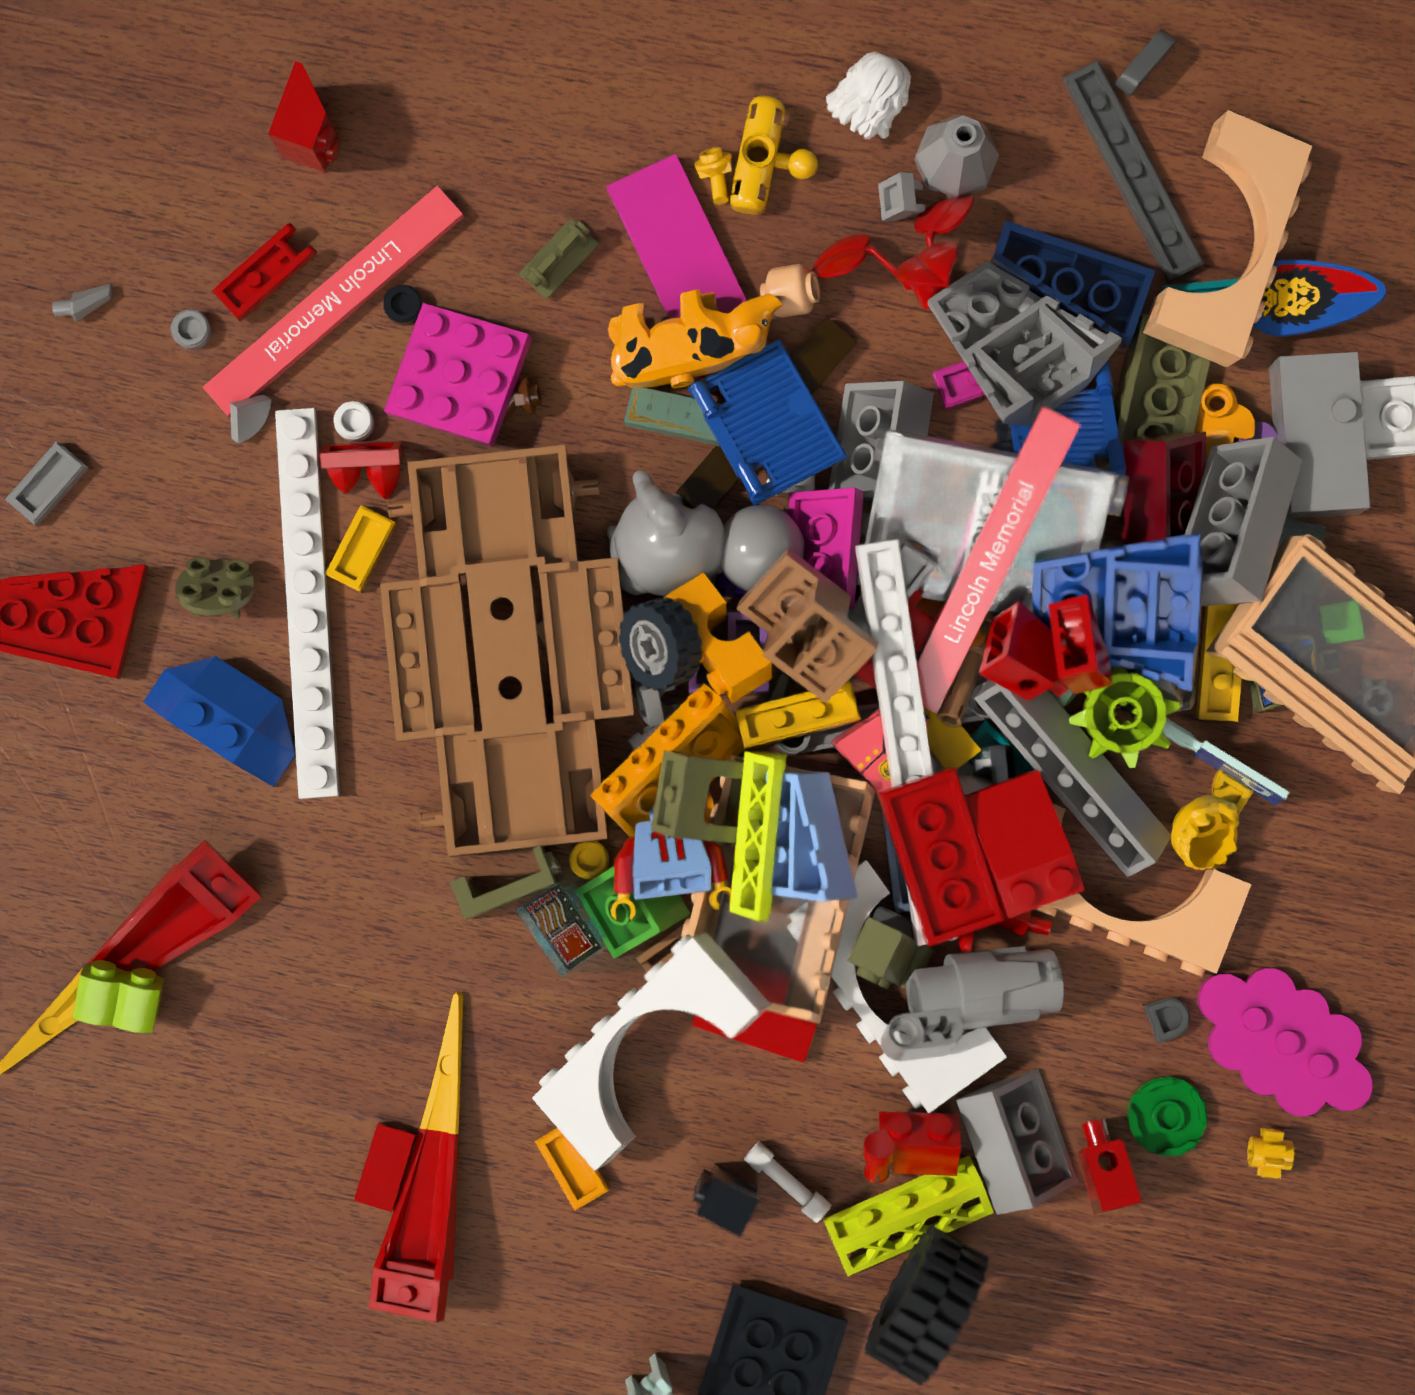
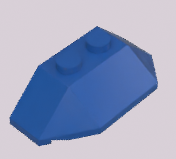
M216 656L165 669L143 701L180 730L234 765L273 787L276 786L296 756L283 699Z

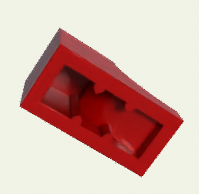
M1086 594L1048 604L1058 679L1074 694L1113 685L1108 647L1105 645L1100 634L1092 599Z

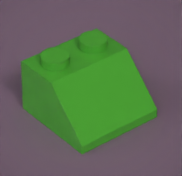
M614 866L575 890L614 959L691 915L679 894L635 900L634 893H631L630 901L636 907L635 917L630 921L631 907L627 903H621L617 907V920H615L611 913L612 905L618 900V893H614Z

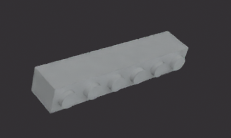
M988 680L975 696L976 702L1034 769L1039 770L1043 780L1121 871L1129 877L1156 863L1171 839V834L1103 754L1094 759L1089 756L1092 741L1079 726L1069 724V714L1051 693L1046 690L1032 700H1025Z

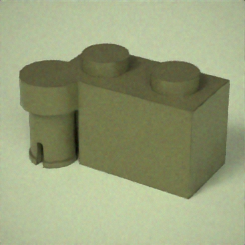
M868 917L847 961L859 966L856 972L857 975L877 985L889 989L891 983H894L906 989V982L914 969L926 968L935 950L925 945L918 946L915 940Z

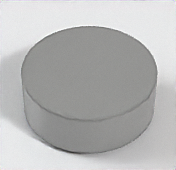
M187 309L174 317L171 323V334L182 348L198 350L206 346L210 341L212 326L204 314L197 310Z

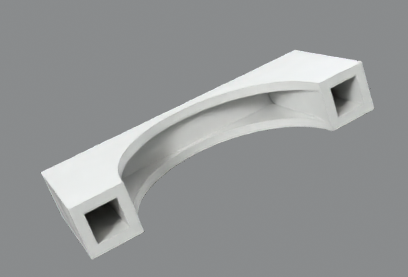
M865 860L857 866L854 879L857 898L849 900L831 977L838 986L833 993L843 1008L847 1011L853 1007L861 1018V1021L856 1026L869 1044L876 1040L881 1047V1037L888 1025L877 1017L868 1006L857 982L855 964L847 961L868 915L890 893L868 861ZM809 900L788 915L792 923L786 927L798 944ZM986 1027L964 1030L952 1051L941 1057L894 1061L885 1054L879 1056L892 1077L900 1073L908 1086L902 1089L913 1107L918 1109L920 1106H923L928 1113L1007 1058ZM901 1031L893 1032L895 1039L899 1043L911 1044V1040L906 1033Z
M707 932L693 938L690 934L683 937L671 949L675 955L666 964L661 961L644 976L648 982L639 991L634 988L618 1002L621 1009L613 1017L607 1015L591 1029L594 1036L586 1044L581 1041L565 1055L568 1062L560 1070L557 1067L553 1068L539 1081L542 1088L532 1099L594 1171L611 1162L636 1137L619 1109L614 1090L613 1072L615 1057L621 1040L637 1019L645 1013L654 1010H682L705 1018L720 1028L731 1039L744 1032L771 1006L768 1000Z

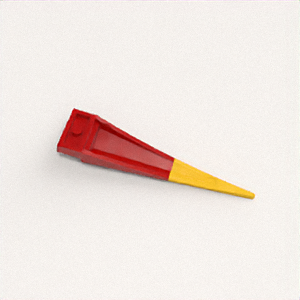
M204 840L178 865L174 864L88 963L103 960L115 964L116 968L124 971H132L136 968H146L155 971L172 959L233 924L261 898L260 892L214 847ZM82 970L0 1061V1075L78 1021L72 1017Z
M456 992L452 998L439 1059L419 1133L397 1203L373 1267L369 1309L431 1322L445 1321L449 1280L454 1277L463 1024L462 992Z

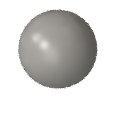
M767 505L746 507L733 514L723 525L725 543L721 570L733 585L748 592L788 548L804 559L805 543L799 526L787 513L778 508Z

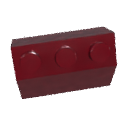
M1206 432L1153 434L1125 439L1124 455L1127 469L1125 472L1126 484L1122 491L1125 526L1122 531L1123 544L1126 546L1185 536L1206 466Z

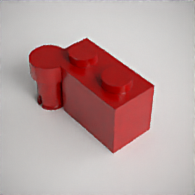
M879 1112L877 1132L869 1134L864 1140L865 1178L875 1184L876 1175H879V1184H882L889 1178V1166L893 1174L957 1176L961 1151L959 1114Z

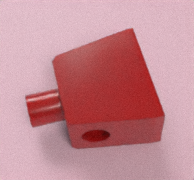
M1020 601L992 618L979 673L1025 700H1032L1048 689L1056 696L1063 695L1068 688L1058 679L1052 631Z

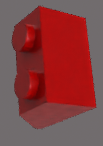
M295 61L268 135L282 158L326 172L329 162L334 163L338 156L340 140H338V135L304 65Z

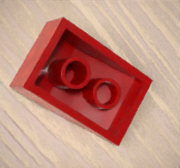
M1038 769L965 795L1001 910L1008 918L1085 891L1074 855Z

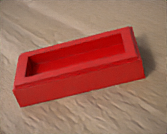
M380 1122L377 1123L354 1201L385 1211H394L417 1135L416 1133Z

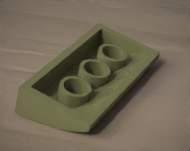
M1147 314L1140 316L1131 344L1127 347L1114 402L1120 442L1123 443V449L1125 439L1142 435L1194 432L1210 365V360L1144 334L1143 330L1148 318ZM1109 457L1101 458L1100 469L1109 470Z

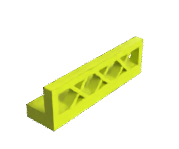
M745 752L729 912L756 921H768L772 908L773 895H771L776 837L782 777L787 754L778 752ZM766 772H768L767 784H766Z
M968 1155L959 1159L957 1176L923 1175L828 1216L823 1220L846 1274L850 1276L912 1249L918 1243L920 1236L924 1232L926 1233L930 1226H935L945 1233H949L994 1212L983 1182ZM979 1197L981 1203L967 1209H960L963 1203ZM935 1215L941 1216L938 1222L924 1225L927 1219ZM896 1232H905L899 1239L894 1241L887 1240L890 1235ZM862 1247L868 1248L864 1254L849 1260L848 1253Z

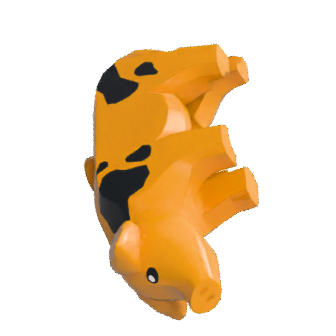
M700 289L680 294V318L667 319L656 324L651 329L648 328L643 316L644 303L625 306L622 308V314L611 318L608 327L609 337L615 344L611 356L613 370L611 381L615 386L622 387L626 385L630 388L648 389L670 383L672 388L690 386L695 383V377L721 371L749 354L762 351L767 345V336L772 316L776 310L784 305L769 293L741 303L731 313H722L716 307L715 293L702 294Z

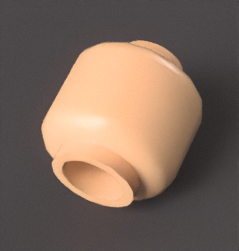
M804 264L775 267L768 272L766 282L760 285V296L770 293L784 305L776 310L774 313L776 317L808 314L812 311L814 303H818L820 300L818 277L815 272H810Z

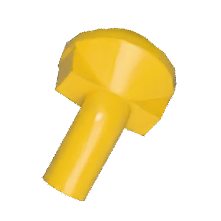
M720 147L707 149L699 154L700 159L694 165L700 179L710 177L713 202L717 205H722L729 201L725 173L732 171V156L730 152H722Z

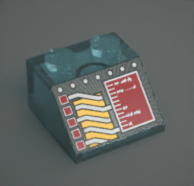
M557 883L519 907L516 912L559 975L563 977L604 949L605 946L601 940L606 938V935L594 918L588 921L579 910V907L584 903L572 885L564 888L561 883Z

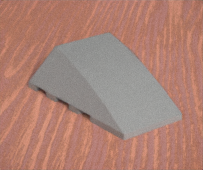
M986 261L949 285L948 288L943 289L928 299V306L1004 424L1029 427L1034 424L1042 406L1054 410L1086 388L1121 344L1122 338L1111 331L1106 335L1094 328V322L1081 314L1076 318L1059 308L1060 302L1049 296L1039 297L1029 291L1030 285Z

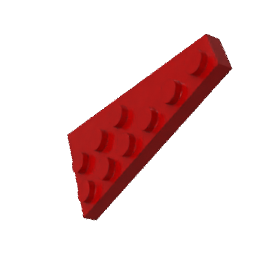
M142 564L123 568H100L92 571H68L0 579V652L120 680L149 566Z

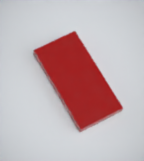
M952 766L877 792L926 945L930 947L1004 921L1005 919L956 767Z

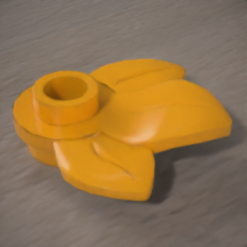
M1212 384L1203 391L1194 432H1206V456H1209L1211 446L1233 443L1234 438L1252 439L1255 433V420L1249 409L1237 403L1236 395L1230 387L1224 384ZM1215 398H1221L1224 400L1225 406L1221 410L1216 411L1210 407V402Z

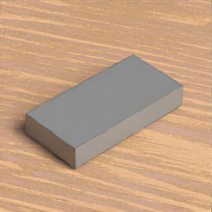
M56 441L5 500L30 522L39 526L89 468L61 443Z

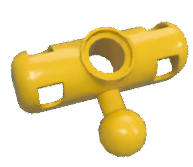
M757 96L749 104L730 196L731 208L736 212L760 215L765 211L774 168L789 170L792 176L800 180L809 179L818 169V159L810 150L799 149L792 154L778 153L785 118V107L776 98ZM757 104L755 118L750 119L752 109ZM776 109L782 112L780 125L774 123ZM754 147H761L767 151L768 157L762 162H753L748 158L747 153ZM742 180L739 195H734L737 181ZM761 184L766 187L764 201L758 199Z

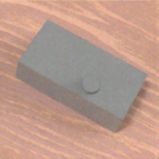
M1358 352L1278 357L1269 366L1273 428L1277 432L1278 440L1302 459L1286 519L1361 514L1370 508Z
M1275 437L1211 446L1185 535L1201 533L1203 551L1201 606L1262 601L1302 463V459Z

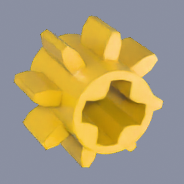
M1261 1128L1260 1137L1251 1136L1249 1138L1247 1148L1249 1167H1258L1257 1175H1261V1177L1281 1179V1170H1291L1293 1166V1141L1284 1139V1131Z

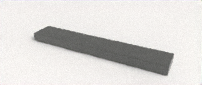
M1097 60L1065 76L1062 82L1166 282H1172L1202 267L1204 262L1099 61Z

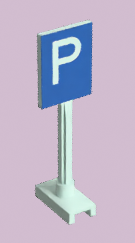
M1068 689L1061 696H1056L1054 693L1052 696L1065 709L1077 694ZM1127 703L1125 706L1116 705V707L1134 717V714L1130 713L1133 709L1131 704ZM1166 718V724L1162 730L1165 736L1179 746L1195 751L1194 756L1228 774L1273 805H1277L1288 796L1289 792L1209 742L1204 741V743H1200L1189 731Z

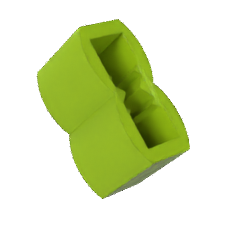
M99 960L87 963L80 974L72 1018L88 1024L114 1026L130 1032L153 1033L158 1018L165 979L146 968L124 971L116 968V965L109 961Z

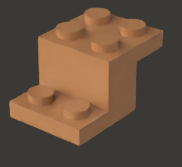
M789 548L738 602L737 610L768 633L763 656L825 703L878 650L879 642L847 618L851 596Z

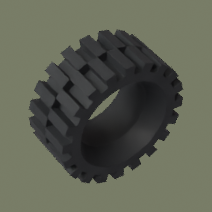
M930 1226L926 1233L924 1232L920 1236L918 1243L911 1249L909 1257L902 1263L897 1277L893 1279L889 1287V1292L883 1298L879 1313L875 1316L872 1323L873 1327L866 1339L868 1341L864 1348L865 1354L919 1385L926 1383L930 1375H934L938 1370L940 1361L945 1360L950 1346L956 1342L960 1335L959 1331L963 1323H966L971 1312L969 1311L976 1302L980 1293L978 1290L986 1277L984 1274L988 1269V1257L937 1227Z

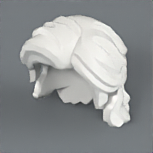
M879 52L867 53L850 67L846 74L847 77L839 82L835 91L826 96L827 109L829 112H833L832 118L839 119L841 124L845 125L851 121L850 130L853 132L858 130L859 135H864V139H871L877 134L881 138H887L894 117L900 113L902 107L908 104L911 75L904 64L896 58Z

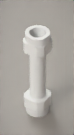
M758 1141L745 1156L744 1160L758 1173L761 1171L765 1172L802 1205L801 1211L815 1223L819 1222L828 1212L831 1204L817 1191L814 1193L809 1191L773 1159L774 1153Z

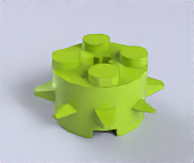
M1111 666L1113 685L1084 692L1087 698L1084 702L1083 711L1070 717L1069 724L1086 727L1088 734L1093 738L1089 756L1092 759L1110 750L1121 753L1129 768H1136L1139 750L1146 749L1151 744L1166 749L1171 745L1162 730L1166 724L1165 716L1180 709V702L1163 699L1162 693L1156 687L1157 680L1137 674H1128L1125 667L1122 666L1118 668ZM1127 703L1131 704L1133 709L1130 713L1134 714L1133 720L1131 722L1123 720L1119 724L1115 720V717L1118 715L1114 712L1116 705L1125 706Z

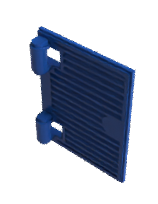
M780 339L766 345L762 351L749 354L729 367L712 373L687 386L692 398L696 399L702 409L706 423L737 478H741L745 485L748 497L753 505L764 502L848 457ZM717 387L726 401L718 406L709 392ZM762 466L770 479V482L762 485L754 471Z
M1107 361L1095 376L1096 389H1083L1055 408L1054 411L1080 422V427L1062 462L1097 469L1095 458L1109 457L1110 468L1106 471L1116 472L1113 485H1125L1127 467L1123 443L1120 442L1112 398L1113 382L1110 364ZM1010 424L1014 453L1019 454L1033 424L1029 427ZM1052 482L1050 487H1075L1057 482Z

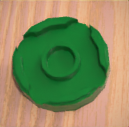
M1171 1076L1154 1077L1139 1085L1130 1097L1126 1112L1128 1128L1136 1142L1149 1152L1164 1157L1183 1155L1196 1147L1201 1140L1204 1129L1206 1130L1208 1122L1206 1103L1199 1091L1186 1081Z

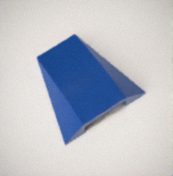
M1201 533L1035 561L1033 563L1032 613L1052 631L1048 604L1087 594L1092 599L1098 628L1105 645L1108 647L1110 666L1116 668L1122 666L1141 672L1144 677L1157 681L1160 678L1178 684V688L1192 692L1200 638L1203 580Z

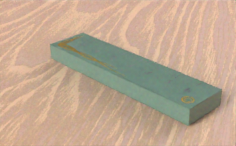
M632 388L624 426L719 446L703 417V411L696 399L647 388Z

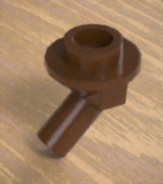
M524 376L514 390L502 424L507 421L516 406H520L529 414H535L536 406L542 404L539 383H532L530 376Z

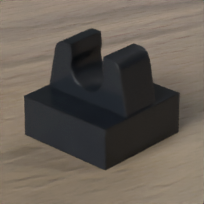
M1012 745L989 746L990 758L972 760L974 776L992 775L993 785L1016 777Z

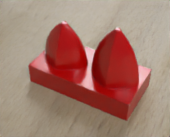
M403 441L326 444L320 452L321 469H327L333 484L344 494H348L354 488L359 479L361 467L365 466L367 476L373 488L385 500L389 498L397 485L400 475V463L404 457Z

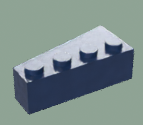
M1005 221L990 261L994 266L1030 285L1029 290L1041 298L1049 296L1060 302L1059 308L1076 318L1081 314L1094 322L1093 327L1106 335L1111 331L1120 336L1122 341L1118 347L1122 350L1131 344L1156 271L1009 221Z

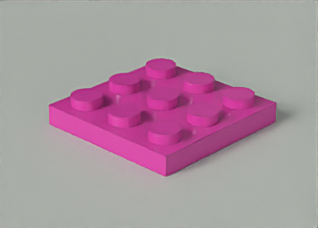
M423 303L384 412L395 418L494 448L532 337L527 333Z

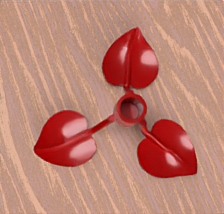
M973 195L948 198L936 202L921 212L914 223V228L918 234L926 233L927 248L920 254H916L914 257L901 263L898 268L874 246H869L871 243L869 235L857 234L842 238L830 245L816 260L811 272H815L817 277L820 278L845 275L863 263L866 256L870 255L884 265L896 277L897 281L903 284L905 290H913L923 309H930L928 299L949 287L951 272L959 255V250L955 243L941 242L934 244V238L937 233H948L958 227L970 213L975 198Z

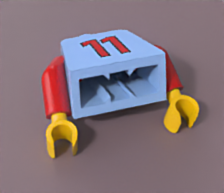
M655 806L650 808V821L636 824L635 836L625 841L615 859L614 893H618V900L612 905L611 913L613 918L617 920V907L621 903H627L631 907L630 921L633 920L636 915V907L630 901L631 893H634V898L637 900L710 891L711 884H714V890L709 896L711 907L719 910L717 894L720 891L728 895L730 905L731 888L726 887L725 883L728 879L721 846L715 841L673 838L651 831Z

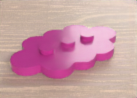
M1261 968L1253 971L1245 981L1231 974L1217 973L1208 977L1201 984L1197 993V1004L1201 1013L1214 1024L1208 1036L1209 1053L1218 1065L1230 1070H1239L1243 1084L1250 1091L1259 1095L1273 1094L1276 1103L1285 1112L1294 1116L1304 1117L1316 1113L1325 1103L1342 1111H1353L1361 1108L1369 1100L1372 1093V1078L1369 1071L1360 1062L1355 1060L1362 1046L1360 1030L1352 1019L1341 1014H1330L1326 999L1320 993L1310 989L1296 990L1292 979L1285 972L1276 968Z

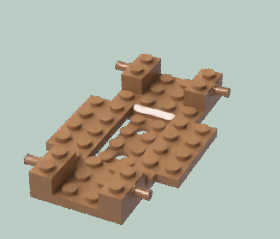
M565 445L407 462L411 500L388 501L387 506L390 509L388 510L389 518L413 516L419 579L380 583L396 742L436 738L443 807L439 811L419 812V819L435 818V820L421 821V829L444 826L447 853L450 857L537 846L609 840L608 814L590 796L603 782L595 720L635 716L630 671L625 665V659L620 651L622 650L621 643H619L621 630L619 627L624 619L618 559L615 557L578 562L574 515L576 497L599 495L598 478L575 481L569 469L568 452ZM538 567L553 702L554 723L551 724L546 722L530 568ZM462 575L467 577L482 731L479 732L476 730L461 585ZM499 598H506L513 603V614L507 620H497L492 616L491 606ZM507 677H515L522 684V692L517 698L512 700L503 698L499 692L501 681Z

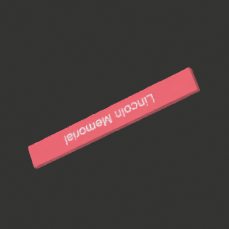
M436 186L206 383L203 389L224 413L231 418V402L256 397L464 218L463 214L444 192Z
M1042 406L916 662L924 708L935 713L938 712L1080 427V422Z

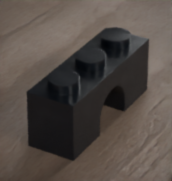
M715 1163L711 1172L706 1169L702 1171L694 1187L693 1201L697 1203L696 1215L741 1238L759 1202V1195L756 1194L758 1186Z

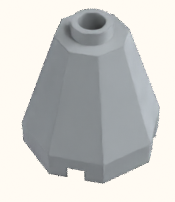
M957 114L927 127L916 153L915 163L927 189L936 193L937 191L947 194L946 197L949 198L962 197L986 189L999 153L987 126L977 120Z

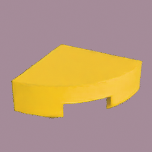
M1217 770L1212 783V795L1214 787V795L1225 801L1235 803L1240 814L1252 795L1253 790L1223 771Z

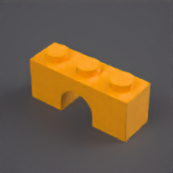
M704 572L664 596V598L668 597L672 598L675 602H680L683 608L690 612L691 618L697 624L698 634L702 641V660H700V663L709 672L707 674L708 681L718 695L724 693L733 704L772 679V662L763 656L764 651L749 632L733 641H721L711 635V630L727 619L726 601Z

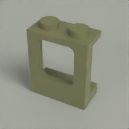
M664 750L651 831L673 838L736 843L744 760L690 756ZM716 776L732 778L724 825L708 824L704 821L709 783Z
M544 846L532 848L540 867V872L481 896L473 876H463L449 882L464 920L476 918L560 884L557 875L562 874L563 870L555 851L547 852Z

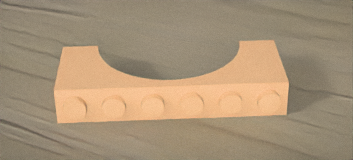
M1229 110L1213 123L1202 158L1213 163L1228 174L1247 200L1254 223V247L1251 259L1242 276L1234 285L1209 293H1190L1167 287L1154 297L1143 330L1144 334L1225 367L1231 366L1248 355L1253 344V337L1250 336L1253 324L1258 322L1264 311L1265 302L1262 301L1265 288L1271 285L1277 271V267L1273 265L1276 254L1283 249L1288 238V231L1285 230L1288 218L1294 215L1300 202V196L1296 195L1299 185L1305 181L1311 169L1312 162L1308 161L1312 149L1311 145Z
M1053 804L1059 821L1062 824L1066 809ZM1206 869L1197 888L1183 903L1161 916L1140 921H1127L1109 916L1090 905L1079 893L1036 908L1035 910L1055 917L1058 910L1072 916L1069 923L1090 932H1092L1094 926L1109 931L1106 938L1127 947H1129L1131 941L1146 946L1144 954L1166 962L1168 956L1183 961L1180 969L1203 977L1205 971L1217 974L1252 884L1215 869Z

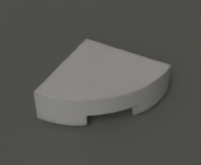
M260 395L230 403L231 439L237 443L244 442L253 437L262 428L269 415L271 407L270 398Z

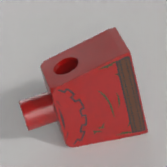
M1105 1118L1081 1124L1088 1147L1079 1150L1078 1156L1094 1215L1141 1203L1142 1200L1123 1140L1111 1141ZM1100 1155H1106L1110 1159L1111 1168L1109 1171L1103 1170L1099 1166L1098 1158Z

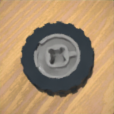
M661 597L634 605L630 608V611L625 612L623 615L624 619L619 627L621 629L619 643H621L622 649L620 651L625 659L627 669L631 671L634 675L633 678L637 682H641L643 687L647 689L653 688V691H659L685 683L694 677V673L698 672L700 668V660H702V641L698 634L697 624L691 618L692 615L683 608L680 602H675L672 598L667 597L663 599Z

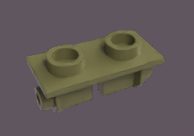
M570 218L518 274L547 300L599 246V243L589 235V229L582 222L578 221L576 223Z

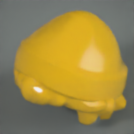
M1204 795L1189 802L1178 811L1172 824L1171 844L1186 866L1196 870H1204L1205 868L1217 869L1220 864L1226 863L1227 856L1237 851V827L1239 826L1240 816L1238 806L1215 795Z

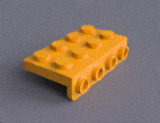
M705 683L692 693L666 721L661 723L658 729L634 750L590 795L629 837L635 836L636 824L650 821L649 810L655 806L664 750L690 756L730 760L731 755L738 756L744 750L736 717L726 707L725 701Z

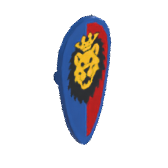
M1279 260L1273 263L1277 267V271L1271 285L1265 288L1262 301L1265 302L1264 311L1258 322L1253 324V326L1266 335L1278 337L1307 334L1353 320L1372 310L1384 300L1387 290L1383 282L1353 267L1310 260Z

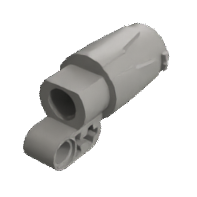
M1025 946L954 953L945 957L941 967L914 969L906 982L910 1013L898 1015L890 1021L881 1037V1048L883 1053L894 1061L941 1057L952 1051L965 1029L1031 1022L1038 1020L1042 1014L1060 1012L1063 1005L1064 989L1062 972L1055 953L1051 949L1026 952ZM939 1028L940 1032H934V1030ZM902 1031L906 1033L911 1040V1044L899 1043L895 1039L893 1032ZM943 1034H948L947 1039L944 1038Z

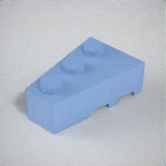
M783 771L771 895L824 902L857 898L828 772ZM766 772V784H767L768 772Z

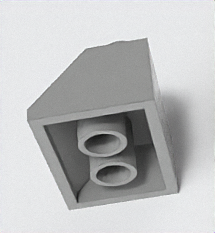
M906 381L845 384L837 439L848 457L832 466L828 490L857 488L864 491L863 501L873 503L887 429L927 436L934 393ZM903 453L893 506L916 508L924 457Z
M1038 1068L984 1086L956 1100L996 1215L1034 1208L1078 1183Z

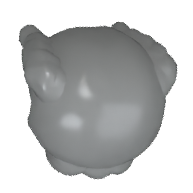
M644 470L636 471L633 474L636 498L626 507L617 526H609L606 532L610 542V558L617 557L622 590L634 596L646 593L666 596L703 572L713 582L717 575L722 573L721 561L725 544L724 526L717 512L703 504H700L695 509L685 507V502L681 496L671 494L655 486L648 472Z

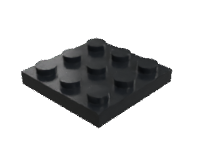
M733 1282L697 1395H825L848 1321L846 1318Z

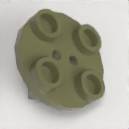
M196 557L189 560L186 564L187 569L181 572L175 582L176 598L181 606L192 612L193 616H214L231 613V618H240V608H243L255 593L254 576L249 570V564L241 559L230 561L224 559L208 560L204 557Z

